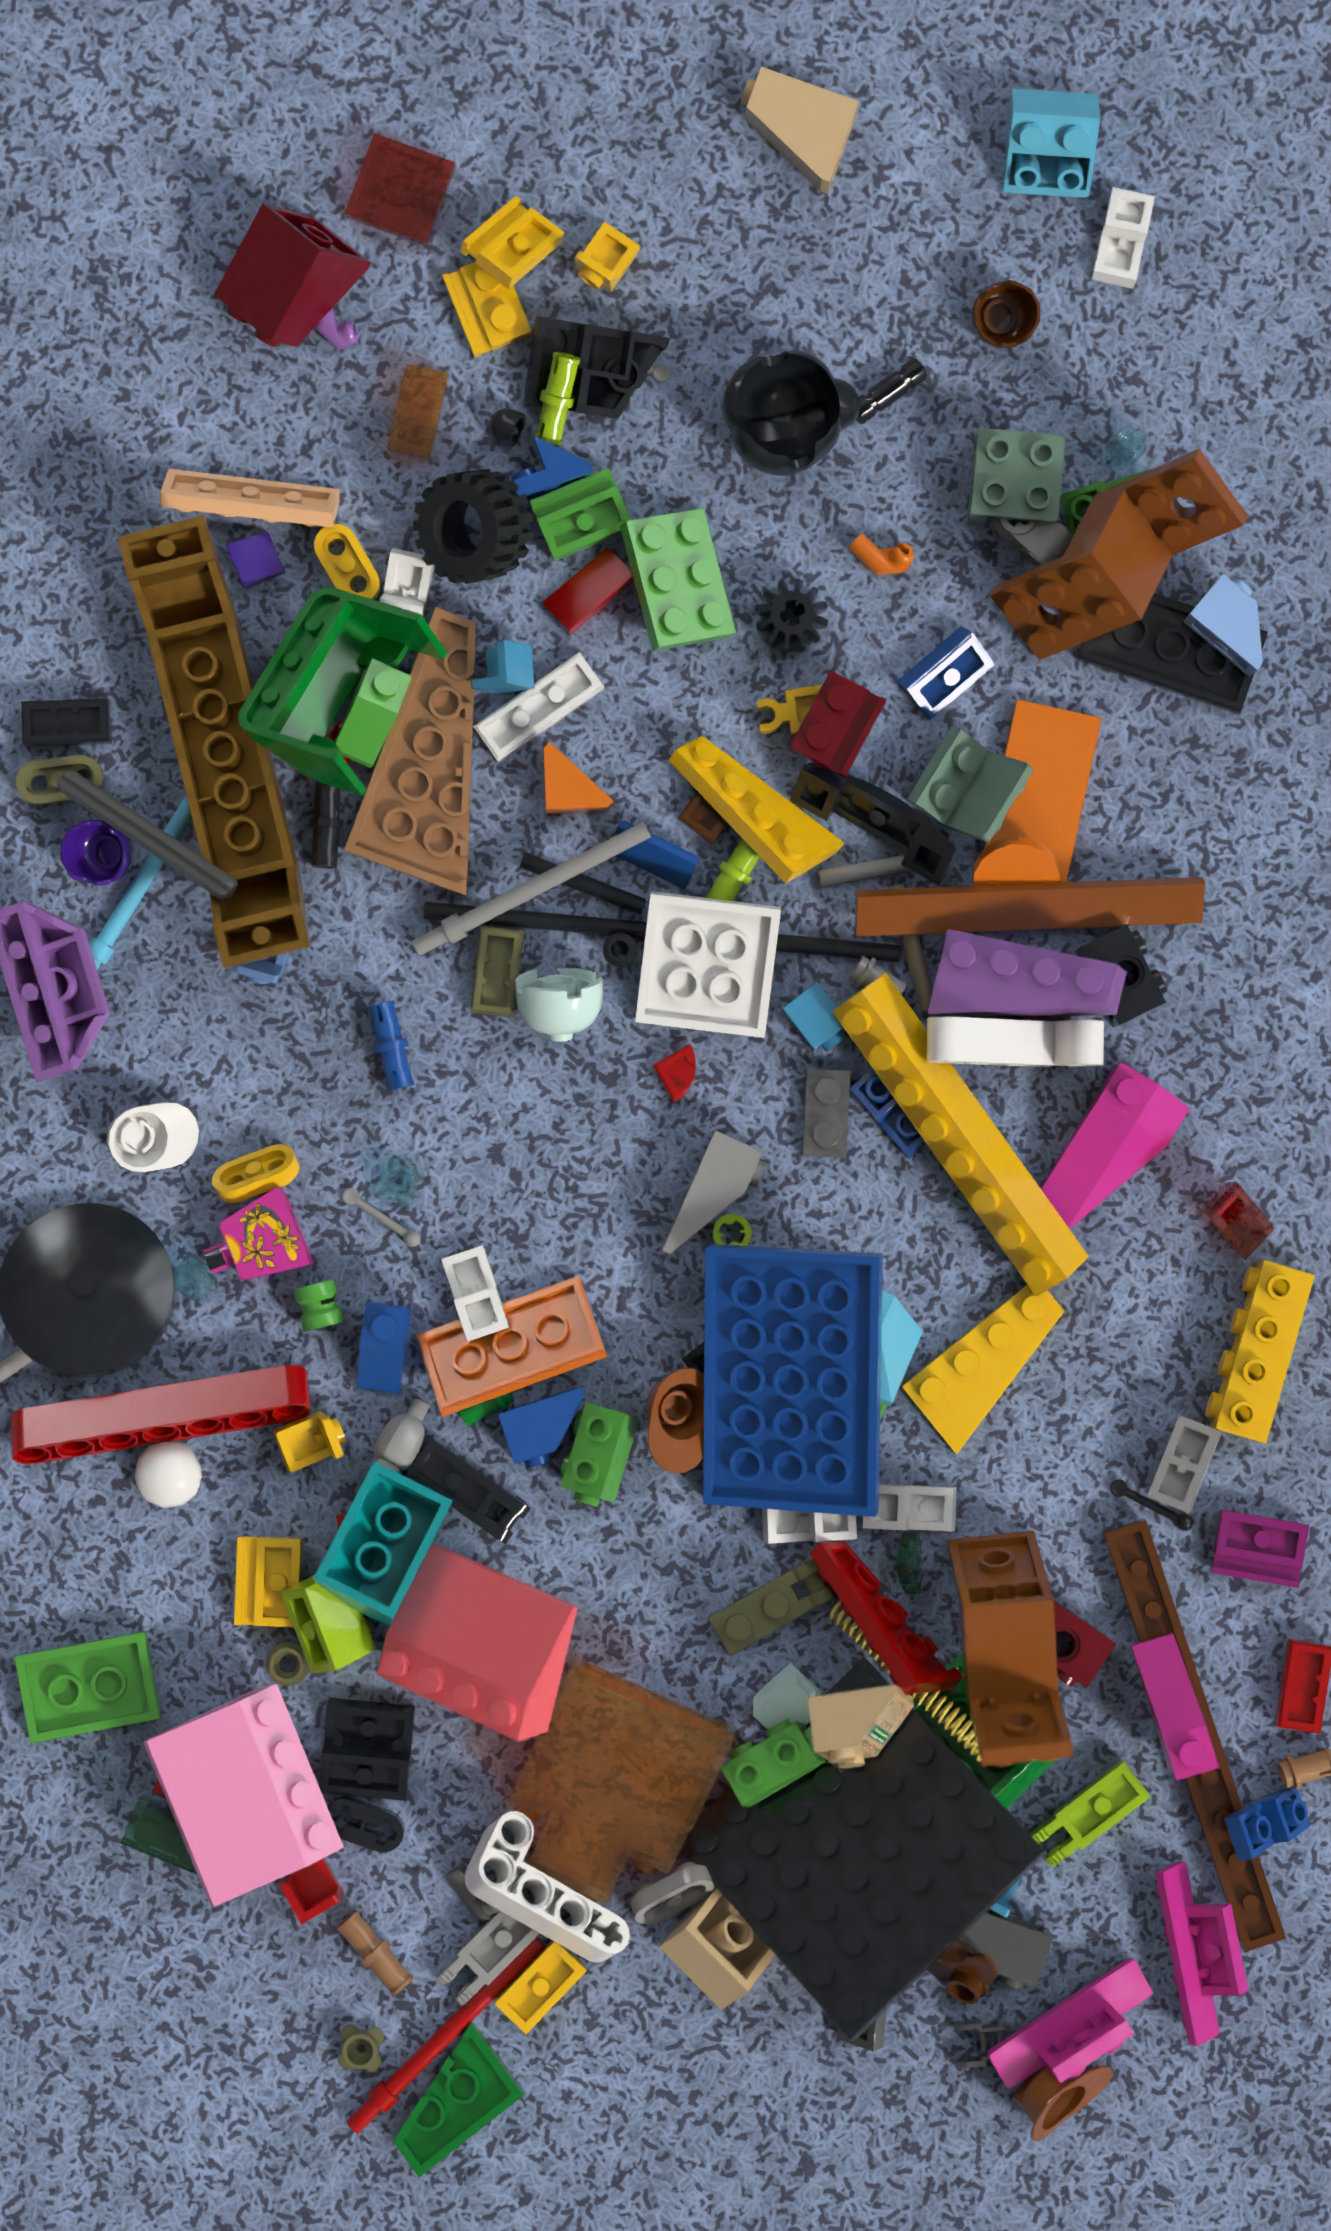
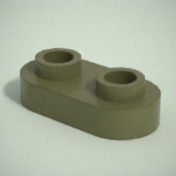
M86 755L35 760L26 763L20 768L16 776V788L24 800L37 806L75 802L60 792L57 786L62 775L67 770L77 773L88 771L91 777L90 782L101 789L104 787L105 774L100 764ZM39 776L45 777L48 782L46 789L41 792H37L33 788V781Z

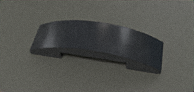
M805 764L801 769L790 801L825 821L833 813L841 816L904 852L905 856L901 863L903 866L939 886L956 850L941 831L927 818L904 801L862 779L847 775L846 779L830 769L827 770L813 765Z

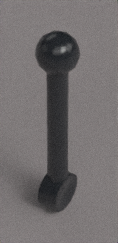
M1116 1479L1110 1484V1491L1114 1496H1126L1175 1522L1178 1529L1182 1531L1191 1529L1193 1519L1190 1515H1179L1127 1488V1484L1123 1480Z

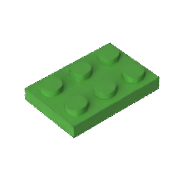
M704 508L628 520L620 525L652 651L730 637L736 633Z
M146 1630L19 1654L14 1657L30 1743L157 1720L162 1717Z

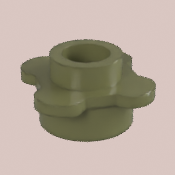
M354 2025L344 2027L341 2031V2039L344 2041L342 2052L338 2057L339 2064L344 2069H366L370 2072L377 2070L382 2062L379 2056V2045L384 2040L383 2032L377 2027H372L369 2030L357 2029ZM359 2044L364 2045L365 2051L359 2052L357 2046Z

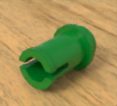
M512 1392L458 1412L465 1424L470 1427L473 1423L499 1409L503 1411L508 1410V1405L514 1402Z

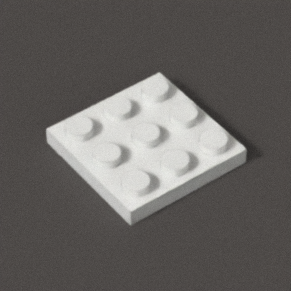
M651 891L635 1022L765 1038L781 907Z

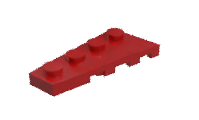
M845 1541L820 1542L809 1553L818 1566L817 1570L821 1578L832 1586L842 1601L841 1606L845 1613L858 1624L866 1636L865 1641L868 1647L875 1654L879 1655L890 1671L892 1682L901 1688L905 1695L953 1689L964 1679L955 1666L947 1670L935 1657L934 1654L939 1648L928 1636L921 1639L907 1625L906 1618L909 1614L899 1602L896 1603L889 1597L882 1596L878 1590L881 1588L882 1583Z

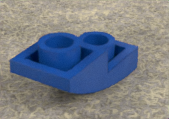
M873 1069L850 1087L855 1097L908 1159L926 1145L924 1139Z
M1293 1787L1284 1788L1266 1795L1224 1819L1238 1861L1254 1859L1273 1844L1289 1842L1310 1827L1306 1805L1301 1800L1299 1791L1294 1790Z

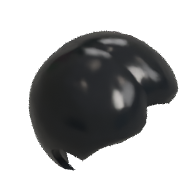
M791 350L774 356H757L740 366L727 385L722 408L724 420L731 431L733 446L742 460L752 468L765 474L790 476L807 470L830 452L836 444L840 432L857 419L860 412V400L855 388L845 380L834 378L829 368L818 357L804 351ZM791 415L790 423L772 421L773 419Z

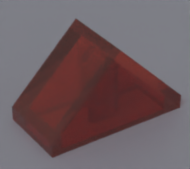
M1225 1182L1196 1213L1245 1260L1275 1229L1245 1190L1236 1182Z

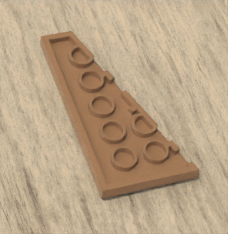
M435 607L429 627L445 648L447 654L442 660L418 652L410 673L412 678L396 719L384 742L344 851L467 897L475 690L471 689V680L475 679L477 623Z

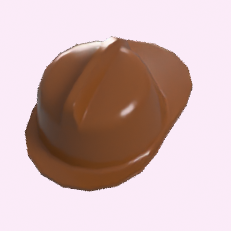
M680 1368L668 1374L663 1381L658 1382L650 1390L646 1399L645 1409L649 1421L648 1448L652 1459L661 1469L670 1473H686L695 1468L704 1457V1373L693 1368Z
M1104 2065L1095 2067L1074 2078H1068L1062 2083H1059L1046 2067L1029 2076L1015 2090L1014 2098L1033 2123L1030 2135L1032 2139L1040 2141L1047 2137L1063 2121L1077 2113L1103 2091L1111 2081L1113 2074L1111 2068Z

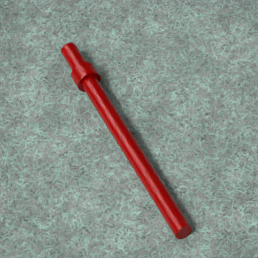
M537 1936L488 1986L485 1984L445 2022L386 2082L381 2080L368 2093L370 2098L346 2121L355 2133L359 2134L381 2111L387 2112L399 2100L398 2094L546 1948L541 1939Z

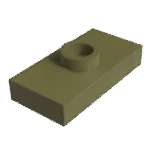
M487 926L480 927L471 1013L514 1018L516 1007L515 979L520 974L524 931Z

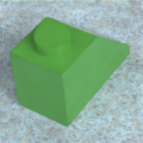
M375 659L370 660L357 682L335 739V743L340 748L342 756L372 768L399 712L412 678L411 675Z

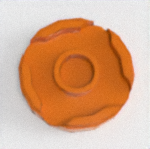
M1017 836V840L1006 841L1003 838L994 841L980 852L973 864V886L1059 884L1060 872L1054 853L1043 842L1025 836Z

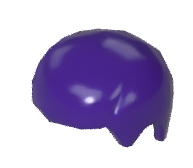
M103 820L83 821L67 830L60 843V860L72 879L88 882L95 886L109 885L126 874L132 862L131 842L127 836ZM99 849H101V852L106 863H104L99 856Z

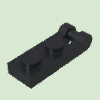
M434 1438L430 1439L406 1473L407 1476L417 1483L453 1500L451 1507L504 1544L514 1534L511 1529L519 1518L524 1519L531 1510L528 1504L501 1487ZM494 1500L505 1507L497 1520L486 1513Z

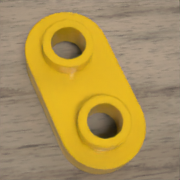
M334 524L333 528L323 527L315 537L314 549L335 588L375 600L380 592V579L353 531L342 524ZM335 541H341L345 544V550L340 555H333L329 551L330 545ZM356 578H363L367 582L366 589L359 593L354 592L351 589L352 581Z
M276 1144L221 1165L213 1174L212 1185L222 1201L226 1203H239L277 1187L286 1186L297 1176L300 1164L291 1147L284 1144Z

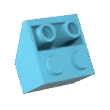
M1012 88L1007 123L1003 193L1089 198L1101 119L1098 94Z

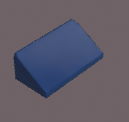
M960 626L896 682L922 713L931 720L995 664L973 632Z
M625 820L623 822L620 821L614 836L635 825ZM651 834V838L616 855V857L682 889L687 888L699 863L698 856Z

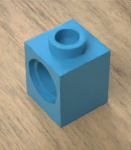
M818 982L782 1009L784 1015L813 1052L820 1046L825 1052H828L847 1037L842 1031L844 1029L832 1012L837 1006Z

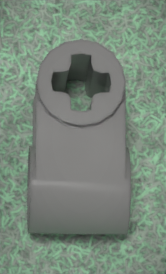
M994 519L996 531L1000 536L1018 550L1026 561L1031 559L1038 566L1062 557L1073 537L1071 532L1058 521L1056 523L1021 520L1022 523L1019 522L1012 526L1008 522L1009 519Z

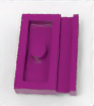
M1220 1509L1210 1572L1299 1588V1577L1303 1567L1309 1525Z

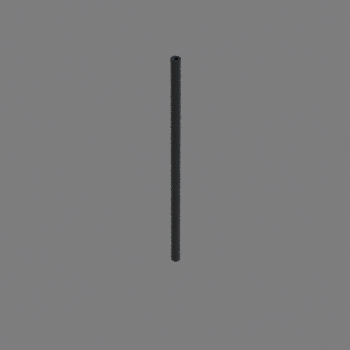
M426 901L424 919L443 920L455 913L460 916L478 906ZM510 909L483 923L607 936L615 933H625L632 938L645 939L647 922L514 909ZM778 934L776 951L857 959L864 956L869 960L874 957L879 961L899 962L900 945Z

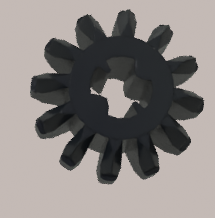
M797 579L795 581L793 591H788L787 583L784 580H780L777 584L779 596L772 590L766 589L763 592V597L768 604L756 605L755 613L766 617L756 623V629L758 632L772 629L765 639V644L768 646L773 645L778 638L783 639L780 647L781 653L786 654L788 652L790 641H795L796 649L799 653H803L806 650L804 636L810 642L817 644L821 637L814 628H827L828 620L818 616V614L826 611L828 606L825 601L812 603L818 595L816 587L810 588L804 595L801 593L803 587L802 580ZM787 607H794V613L798 610L801 611L802 614L799 616L797 625H789V619L785 623L782 621L781 618L784 617Z

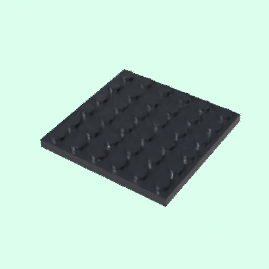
M863 1657L825 1695L890 1686L891 1684ZM913 1708L876 1757L864 1758L865 1765L853 1768H838V1763H829L828 1759L824 1758L826 1761L824 1764L752 1807L742 1806L730 1786L676 1839L678 1844L697 1865L707 1867L713 1884L851 2041H855L1047 1853ZM811 1722L806 1725L807 1728L811 1726Z

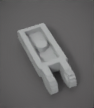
M522 1891L524 1899L529 1904L534 1905V1902ZM499 1911L458 1950L457 1956L436 1977V1981L443 1987L446 1983H450L467 1964L477 1975L458 1991L455 2000L463 2006L485 1984L488 1986L540 1933Z

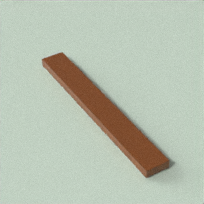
M1202 877L1060 882L1059 884H1008L856 890L855 932L856 936L947 933L948 929L960 932L1110 927L1124 926L1126 924L1128 926L1203 923L1205 882Z

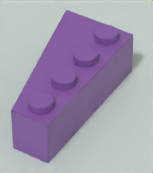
M948 929L927 1014L932 1017L987 1019L1003 1017L1036 1018V1016L1117 1015L1127 972L1114 963Z

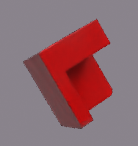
M325 1858L285 1876L280 1884L283 1894L301 1925L339 1903L344 1894Z

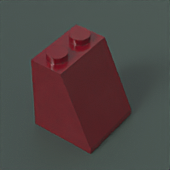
M262 203L214 295L227 305L226 312L240 322L249 323L256 329L254 335L260 341L272 347H277L278 343L297 347L319 321L327 315L365 274L371 262L316 217Z

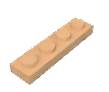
M168 469L160 491V506L174 508L181 512L199 511L215 513L223 517L240 516L262 519L266 522L299 523L313 528L322 526L333 528L340 500V489L177 469Z

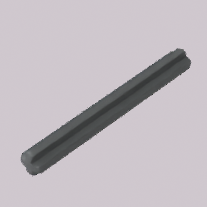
M67 770L62 775L57 785L60 792L218 899L229 900L238 887L236 879L79 773Z

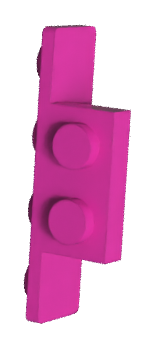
M1175 1862L1156 1872V1892L1161 1901L1165 1921V1937L1170 1947L1174 1967L1173 1977L1178 1987L1183 2012L1182 2023L1187 2032L1189 2045L1200 2046L1219 2034L1213 1996H1240L1249 1990L1231 1903L1194 1904L1187 1865L1185 1862Z
M1129 1957L989 2049L987 2056L1003 2084L1008 2089L1013 2088L1044 2066L1059 2083H1062L1068 2078L1080 2075L1087 2065L1104 2054L1116 2051L1122 2046L1123 2041L1134 2035L1129 2024L1121 2015L1150 1997L1153 1991L1137 1962Z

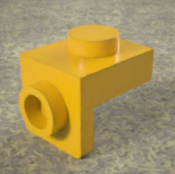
M604 221L584 252L579 250L575 256V268L579 271L577 275L593 289L599 290L602 286L609 292H612L639 253L640 245Z
M321 1410L310 1414L304 1419L293 1421L272 1430L286 1469L290 1473L330 1456L335 1460L344 1457L340 1444L345 1443L346 1439L341 1425L336 1418L331 1420Z

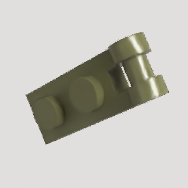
M812 1557L708 1617L730 1657L811 1609L824 1604L836 1595L830 1584H824L817 1572L818 1566ZM803 1580L810 1594L798 1599L791 1586Z

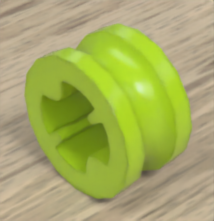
M727 1214L720 1217L713 1227L715 1244L726 1245L720 1239V1237L724 1236V1233H719V1230L724 1223L731 1226L737 1221L744 1228L739 1231L744 1233V1238L740 1243L732 1241L729 1245L747 1246L751 1239V1228L748 1221L737 1214Z

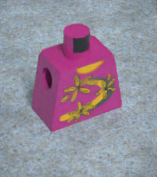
M283 1187L272 1189L220 1222L219 1227L225 1241L203 1250L206 1263L212 1274L235 1265L241 1280L314 1264Z

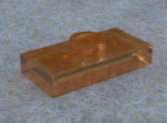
M406 364L387 446L388 451L431 460L449 382V373Z

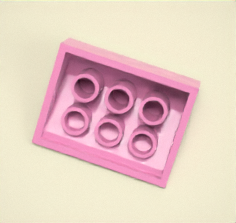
M277 1684L249 1691L143 1742L210 1907H215L307 1867L344 1848Z

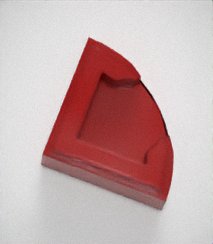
M691 1044L653 1065L674 1103L687 1093L695 1077L696 1058Z

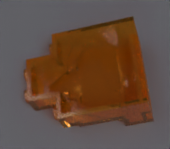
M575 1650L559 1685L548 1731L536 1736L508 1801L515 1803V1811L524 1813L528 1818L537 1820L539 1815L547 1818L527 1864L563 1885L572 1888L596 1903L598 1900L607 1904L628 1856L635 1859L633 1864L647 1873L657 1875L659 1870L667 1874L670 1873L689 1830H692L736 1735L733 1722L725 1720L724 1724L583 1660V1654Z

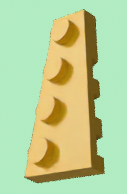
M703 735L676 749L669 759V762L785 884L831 858L844 845L841 839Z
M1025 1285L901 1385L956 1455L1064 1313V1310L1048 1290L1035 1296L1030 1287Z

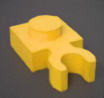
M822 685L785 690L786 703L779 704L776 700L770 698L757 701L756 710L770 709L775 715V719L771 723L760 724L759 731L765 734L773 733L782 724L789 723L791 735H796Z

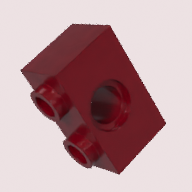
M1053 1600L1055 1633L1066 1631L1071 1636L1069 1648L1062 1653H1056L1057 1677L1070 1687H1073L1076 1681H1078L1087 1688L1116 1646V1643Z

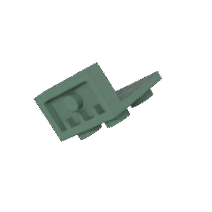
M978 428L974 441L967 525L984 526L987 517L1056 523L1059 517L1065 437L1063 435Z
M951 726L908 796L907 801L941 826L989 842L993 835L1001 828L1004 817L1017 796L1025 789L1033 767L1026 762L990 752L962 729Z

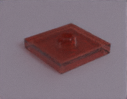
M374 133L347 205L345 216L353 221L427 247L455 172L456 163Z

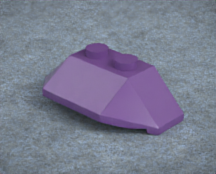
M21 901L0 909V965L35 1081L41 1082L78 1069L108 1018L110 1011L85 929L27 901Z

